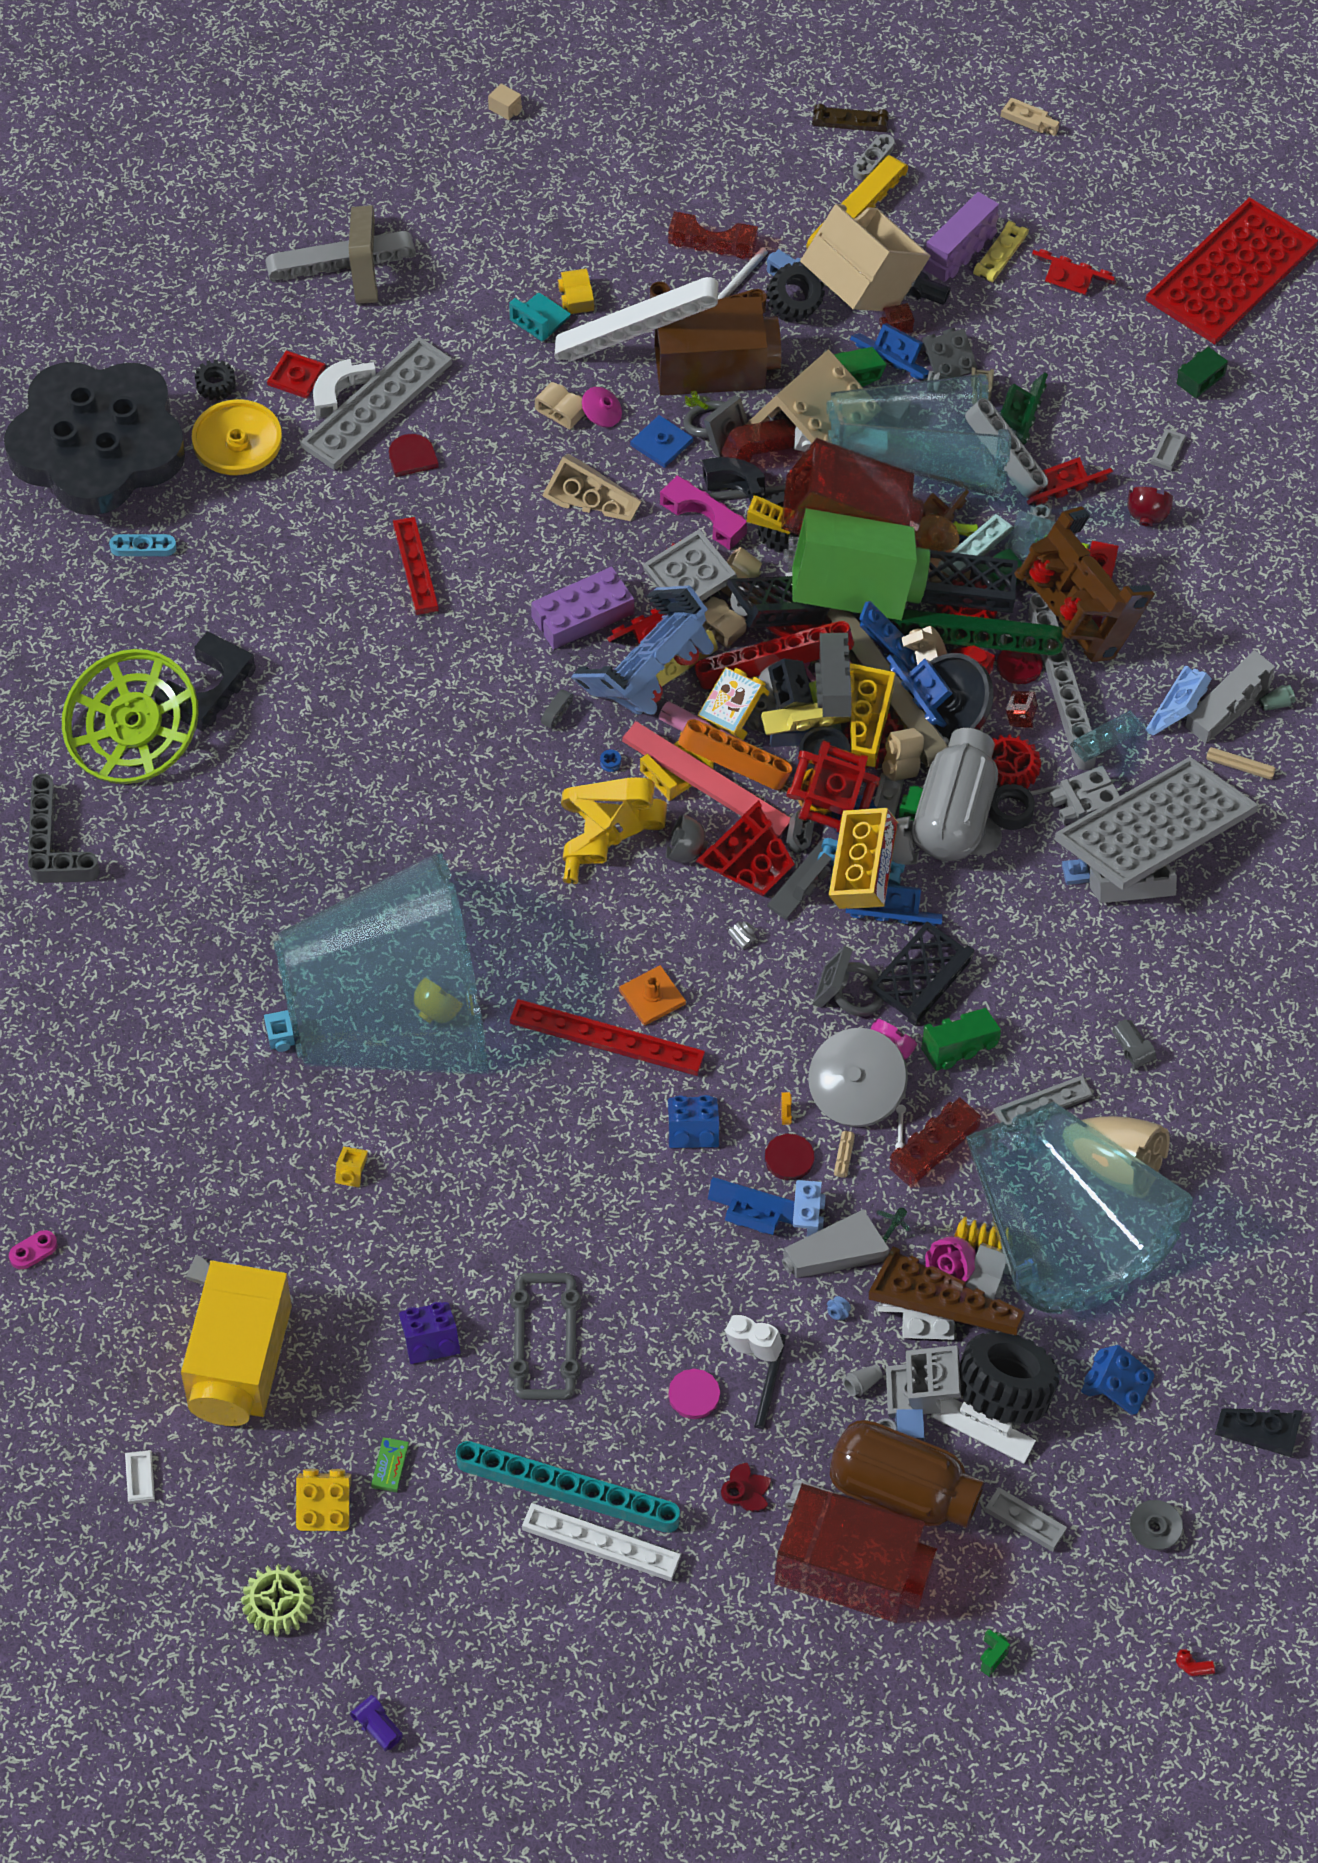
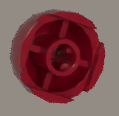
M1134 487L1133 492L1129 490L1127 507L1130 515L1139 521L1140 525L1151 527L1153 524L1160 523L1167 518L1171 512L1174 498L1173 495L1164 491V495L1157 493V488Z

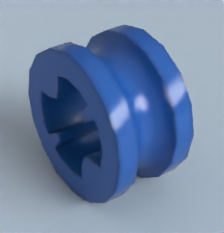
M611 749L605 750L600 756L601 768L607 772L617 771L621 766L620 753ZM612 758L615 759V763H614V762H610L609 764L607 763V759H608V760H611Z

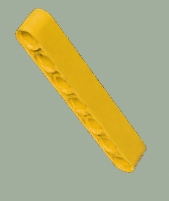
M888 155L841 203L847 207L846 212L855 219L865 209L875 208V204L888 194L887 191L890 188L893 189L900 182L899 179L906 175L908 165ZM822 224L809 237L806 244L807 249L810 246L816 234L818 233Z

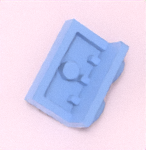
M797 1180L793 1227L808 1228V1237L823 1229L824 1217L819 1216V1209H824L826 1194H821L822 1182Z

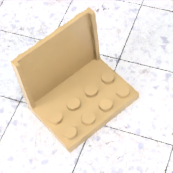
M828 349L745 425L751 431L756 426L762 428L771 420L770 418H773L782 410L827 460L882 409Z

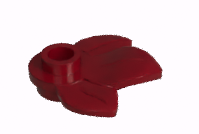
M748 1463L739 1464L731 1470L730 1479L723 1484L721 1497L727 1504L740 1505L747 1511L763 1510L768 1506V1503L762 1495L769 1488L771 1479L763 1475L751 1474ZM735 1489L739 1492V1494L737 1496H731L729 1494V1491Z

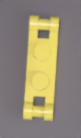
M1009 220L983 259L976 264L973 274L979 277L982 275L993 283L1026 238L1029 229L1023 226L1021 228L1015 226L1016 223Z

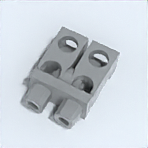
M1102 765L1069 780L1060 781V788L1050 792L1049 799L1054 807L1064 803L1067 806L1059 810L1060 819L1063 825L1076 822L1120 797L1114 785H1111L1112 781Z

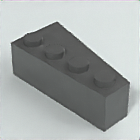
M820 633V663H815L817 706L822 708L823 717H851L848 633Z

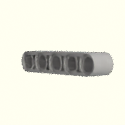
M979 399L966 412L967 422L1021 494L1030 499L1048 484L1046 475L993 404L987 399Z

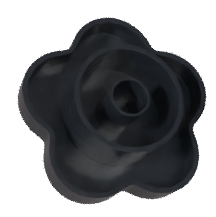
M76 362L59 363L47 367L35 376L29 386L28 408L13 419L4 435L8 464L15 476L28 484L51 488L63 506L83 515H99L118 508L130 497L135 489L156 486L173 478L180 471L185 461L183 433L177 420L170 414L166 381L158 371L140 363H121L102 370Z

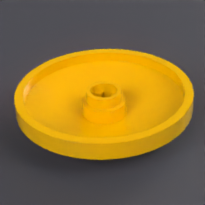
M228 400L209 407L198 417L192 429V445L197 458L209 469L226 475H244L264 468L277 456L282 444L281 426L277 417L267 407L249 400Z

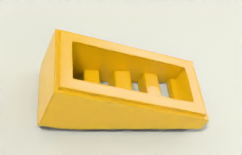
M753 496L747 512V522L787 534L791 533L797 518V514L758 496ZM783 518L787 519L786 524L782 523Z

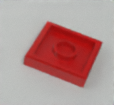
M286 350L268 378L267 385L307 399L318 377L325 370L326 364Z

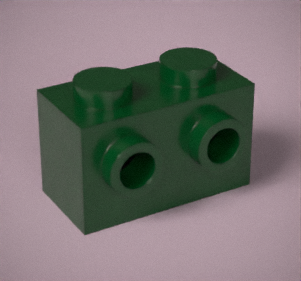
M1208 346L1202 352H1197L1187 364L1184 363L1177 371L1178 378L1176 384L1197 399L1225 376L1228 360Z

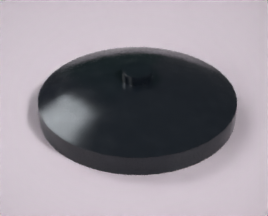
M948 653L931 660L930 663L952 691V694L936 708L947 725L944 728L937 724L934 726L949 741L951 734L957 729L972 728L980 730L990 714L994 696L992 680L985 667L970 656L960 653Z

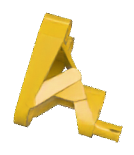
M624 778L564 789L561 806L570 812L579 813L585 819V833L568 841L564 846L563 860L566 862L564 883L571 884V880H573V884L578 883L580 864L605 863L607 861L608 847L611 845H618L622 840L644 829L661 830L665 827L667 803L661 799L653 798L655 783L647 778ZM595 801H623V803L619 805L598 803ZM619 823L623 830L618 832L615 824Z

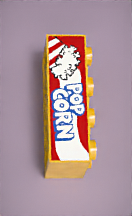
M888 808L843 811L829 891L830 898L839 909L884 907L898 824Z

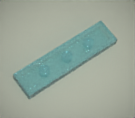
M1129 710L1073 740L1070 746L1084 762H1087L1137 735L1145 727Z

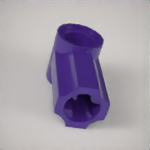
M370 1695L350 1712L354 1721L358 1720L363 1726L361 1729L363 1731L367 1730L385 1752L394 1747L403 1738V1733L389 1719L384 1707L373 1695Z

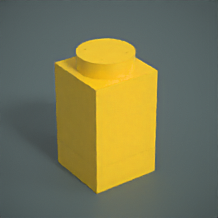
M210 1261L181 1369L188 1409L195 1416L207 1422L224 1426L243 1425L249 1421L250 1415L264 1417L292 1308L287 1273Z

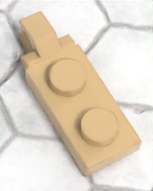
M1010 98L1001 111V117L1037 132H1046L1055 136L1059 131V122L1048 116V112L1014 98Z

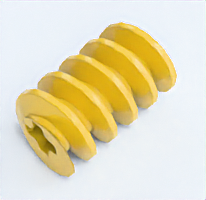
M965 1216L959 1222L954 1235L969 1242L974 1249L976 1247L979 1249L980 1244L984 1243L1005 1251L1008 1242L1005 1229H1002L999 1235H997L996 1226H993L988 1232L986 1230V1223H983L980 1228H977V1220H973L970 1225H967V1217Z

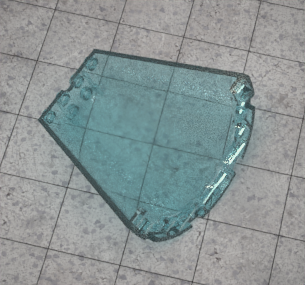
M986 374L831 392L830 400L826 401V412L829 416V422H831V430H828V443H830L831 451H834L835 454L993 497L1001 496L1006 485L1008 472L1004 471V466H1007V462L1010 460L1011 436L1008 429H999L998 435L975 433L966 420V412L979 399L984 398L988 400L989 382Z
M1055 1102L1017 1115L1010 1125L1001 1122L966 1136L969 1151L1013 1284L1023 1300L1039 1311L1062 1314L1064 1309L1072 1308L1075 1312H1081L1097 1307L1127 1292V1284L1137 1277L1143 1280L1165 1259L1182 1234L1179 1231L1182 1222L1184 1223L1189 1219L1193 1197L1188 1192ZM1092 1154L1105 1157L1109 1165L1107 1167L1101 1165L1092 1157Z

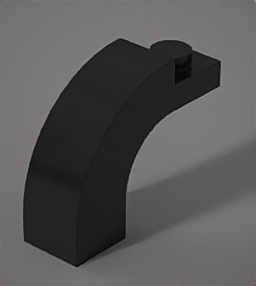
M730 457L702 460L703 479L708 491L722 488L737 489L747 495L750 504L753 496L765 499V476L755 465L745 460Z

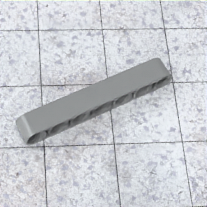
M407 231L374 236V264H380L382 261L388 260L389 262L403 260L405 257L413 258L416 255L411 233ZM349 240L271 254L265 260L269 278L272 282H276L275 280L295 279L297 276L302 275L304 277L318 275L319 272H335L342 268L351 269Z

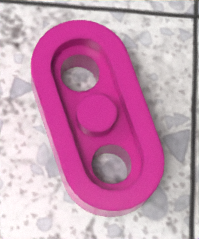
M42 1230L12 1247L9 1252L11 1265L16 1269H27L54 1253L57 1248L55 1235L50 1231ZM41 1240H48L45 1244L40 1243ZM19 1253H26L23 1257H18Z

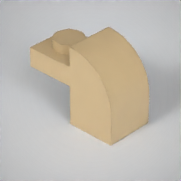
M932 626L912 630L909 632V635L902 637L903 646L915 651L917 664L924 658L931 661L938 656L947 654L942 638Z

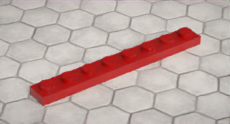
M517 999L510 1017V1024L695 1076H698L705 1056L704 1050Z

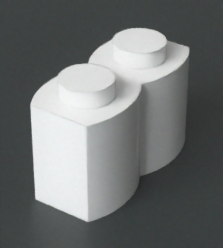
M733 1315L725 1329L732 1348L740 1353H753L764 1361H776L783 1348L779 1331L774 1326L766 1323H755L746 1316Z

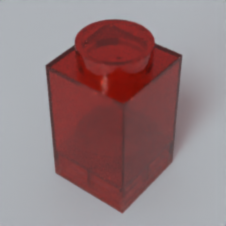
M816 438L786 476L781 529L800 535L805 510L808 508L914 527L916 536L922 520L923 501L921 498L913 496L914 473Z
M802 1483L777 1553L774 1584L897 1623L902 1605L920 1610L931 1578L938 1548L921 1543L925 1525L923 1521Z

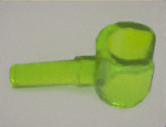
M696 391L691 392L692 398L685 395V404L687 406L694 407L698 405L704 410L708 409V405L698 399Z

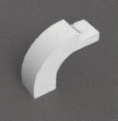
M351 359L337 362L323 371L318 377L313 390L316 419L329 417L338 409L336 398L343 389L353 385L365 384L376 375L374 362L352 365Z

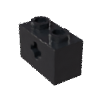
M784 658L768 667L778 710L814 704L803 661Z

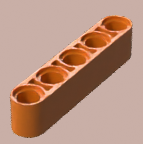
M696 719L687 721L678 739L679 744L686 750L774 790H781L792 772V766L786 760Z

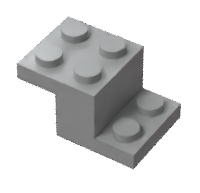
M957 1345L906 1351V1364L886 1366L887 1406L890 1418H895L897 1409H923V1415L941 1413L940 1400L961 1398L960 1362Z

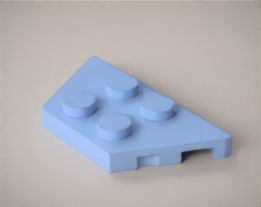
M1184 666L1147 726L1146 731L1151 735H1155L1194 712L1201 696L1207 692V686L1212 678L1206 672H1200L1197 669L1191 670L1189 666Z

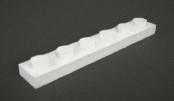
M531 1503L522 1525L523 1531L668 1581H672L680 1561L681 1554L533 1503Z

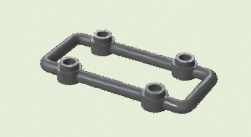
M523 1273L517 1277L515 1291L510 1295V1306L515 1310L514 1361L510 1363L508 1370L509 1376L514 1380V1393L517 1397L524 1400L569 1399L575 1393L576 1380L581 1374L580 1364L576 1361V1310L581 1306V1295L576 1291V1280L568 1273ZM525 1283H566V1291L561 1296V1305L566 1310V1357L560 1367V1374L565 1380V1389H524V1380L529 1375V1366L524 1361L525 1310L530 1305V1296L525 1291Z

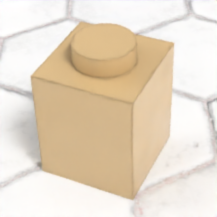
M500 84L488 95L489 110L510 120L514 115L517 116L521 112V94Z

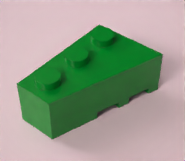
M873 347L833 354L862 387L879 380L887 365Z
M987 1008L962 1014L960 1020L953 1022L950 1018L944 1019L942 1021L943 1024L933 1027L931 1023L924 1025L921 1049L936 1071L942 1068L944 1070L950 1069L957 1061L963 1058L965 1060L971 1059L978 1051L984 1048L987 1050L992 1049L998 1044L1001 1029Z

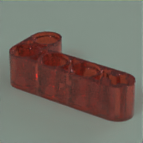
M787 418L736 427L729 433L721 454L723 457L737 458L750 462L755 454L795 448L796 425Z

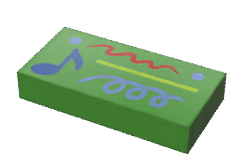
M383 1437L371 1484L372 1488L398 1492L409 1442Z

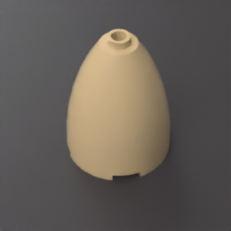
M1104 1116L1087 1118L1068 1125L1064 1133L1067 1146L1085 1167L1108 1184L1134 1196L1145 1197L1150 1193L1160 1176L1157 1172L1161 1167L1162 1157L1167 1158L1170 1136L1168 1129L1156 1123L1130 1117Z

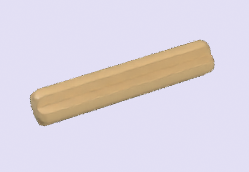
M1212 747L1208 750L1206 759L1267 779H1272L1275 773V767Z

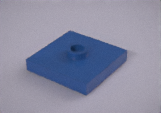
M658 415L630 441V446L665 468L693 442V437Z

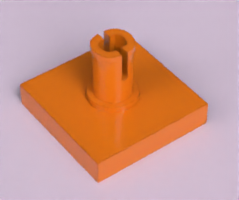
M661 965L619 986V992L644 1026L686 1005V1000Z

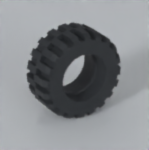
M989 1331L971 1339L967 1343L960 1360L961 1396H963L964 1402L967 1405L973 1406V1410L977 1413H983L986 1415V1418L999 1420V1423L1003 1424L1008 1422L1013 1425H1021L1023 1422L1030 1424L1041 1419L1049 1409L1060 1380L1059 1371L1051 1355L1046 1354L1044 1348L1036 1346L1035 1342L1030 1339L1021 1338V1335L1016 1336L1003 1332Z

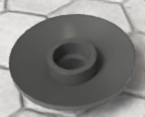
M1149 1500L1139 1504L1132 1512L1130 1530L1134 1539L1145 1548L1164 1550L1177 1543L1182 1534L1183 1523L1180 1514L1172 1505L1161 1500ZM1157 1525L1160 1531H1152L1150 1526Z

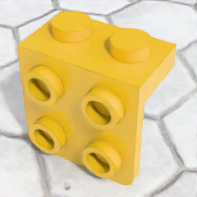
M304 1469L303 1473L298 1474L296 1477V1528L298 1530L346 1531L349 1528L351 1474L345 1473L344 1469H331L329 1473H319L318 1469Z

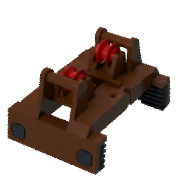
M1080 506L1061 513L1049 534L1031 544L1028 556L1014 574L1019 580L1026 581L1030 587H1034L1047 606L1059 617L1060 622L1065 626L1062 631L1064 637L1076 639L1084 649L1083 653L1090 662L1109 661L1115 659L1155 593L1148 584L1146 586H1124L1120 590L1096 559L1090 556L1091 553L1075 536L1076 533L1081 532L1090 517V514ZM1093 615L1106 616L1100 628L1092 619Z

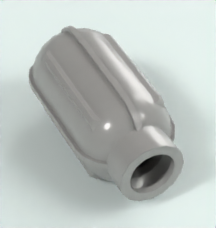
M972 728L955 730L951 734L948 747L936 754L929 768L912 825V836L915 844L926 854L945 863L965 858L978 846L998 782V769L996 763L991 759L995 743L988 734Z

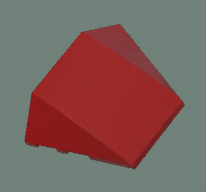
M758 800L696 862L764 896L795 864L782 840L778 839L772 828L773 824L765 816L761 808L762 804Z

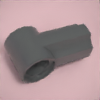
M1125 1019L1113 1027L1112 1033L1123 1048L1125 1059H1129L1132 1069L1156 1060V1052L1149 1040L1143 1039L1132 1020Z

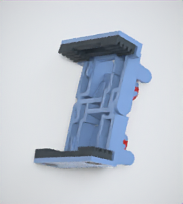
M690 585L658 587L646 596L651 598L650 602H654L653 606H657L655 609L660 610L658 613L664 614L662 616L663 620L627 655L616 669H613L612 666H603L601 669H589L587 666L578 667L571 678L594 697L612 699L634 714H642L643 712L648 715L654 714L657 711L656 703L663 694L656 675L665 668L664 665L670 662L672 658L680 665H692L697 661L700 652L708 655L714 650V645L703 627L706 621L705 612L708 609Z

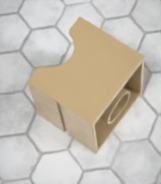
M835 204L800 262L852 309L896 311L911 288V284L915 282L931 255L878 208H867L861 215L853 219L846 212L847 207L845 205Z

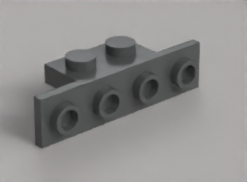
M823 840L819 842L767 904L769 909L785 920L788 919L806 896L810 897L813 894L819 880H824L831 871L830 867L832 865H830L832 858L823 853L818 859L819 853L823 851Z

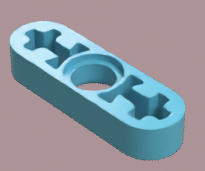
M119 534L113 536L109 542L110 550L116 556H170L176 551V541L173 536L168 534ZM119 543H123L122 548H117ZM140 543L149 544V547L146 549L137 548ZM164 543H169L167 548H163Z

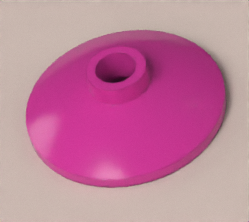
M592 387L584 393L582 408L586 416L594 424L607 428L616 425L620 421L622 415L621 404L612 392L603 387Z

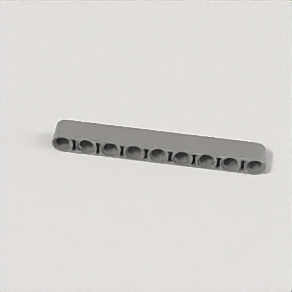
M1034 593L1030 598L1028 609L1031 623L1059 626L1056 615L1038 593ZM1064 644L1059 654H1041L1074 763L1081 770H1090L1096 763L1097 746Z

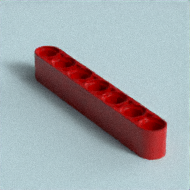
M838 621L701 659L695 664L699 683L704 689H713L725 667L733 671L737 668L745 672L747 678L760 676L765 668L784 658L800 660L804 663L820 659V633H848L849 650H851L855 642L850 625L845 621Z

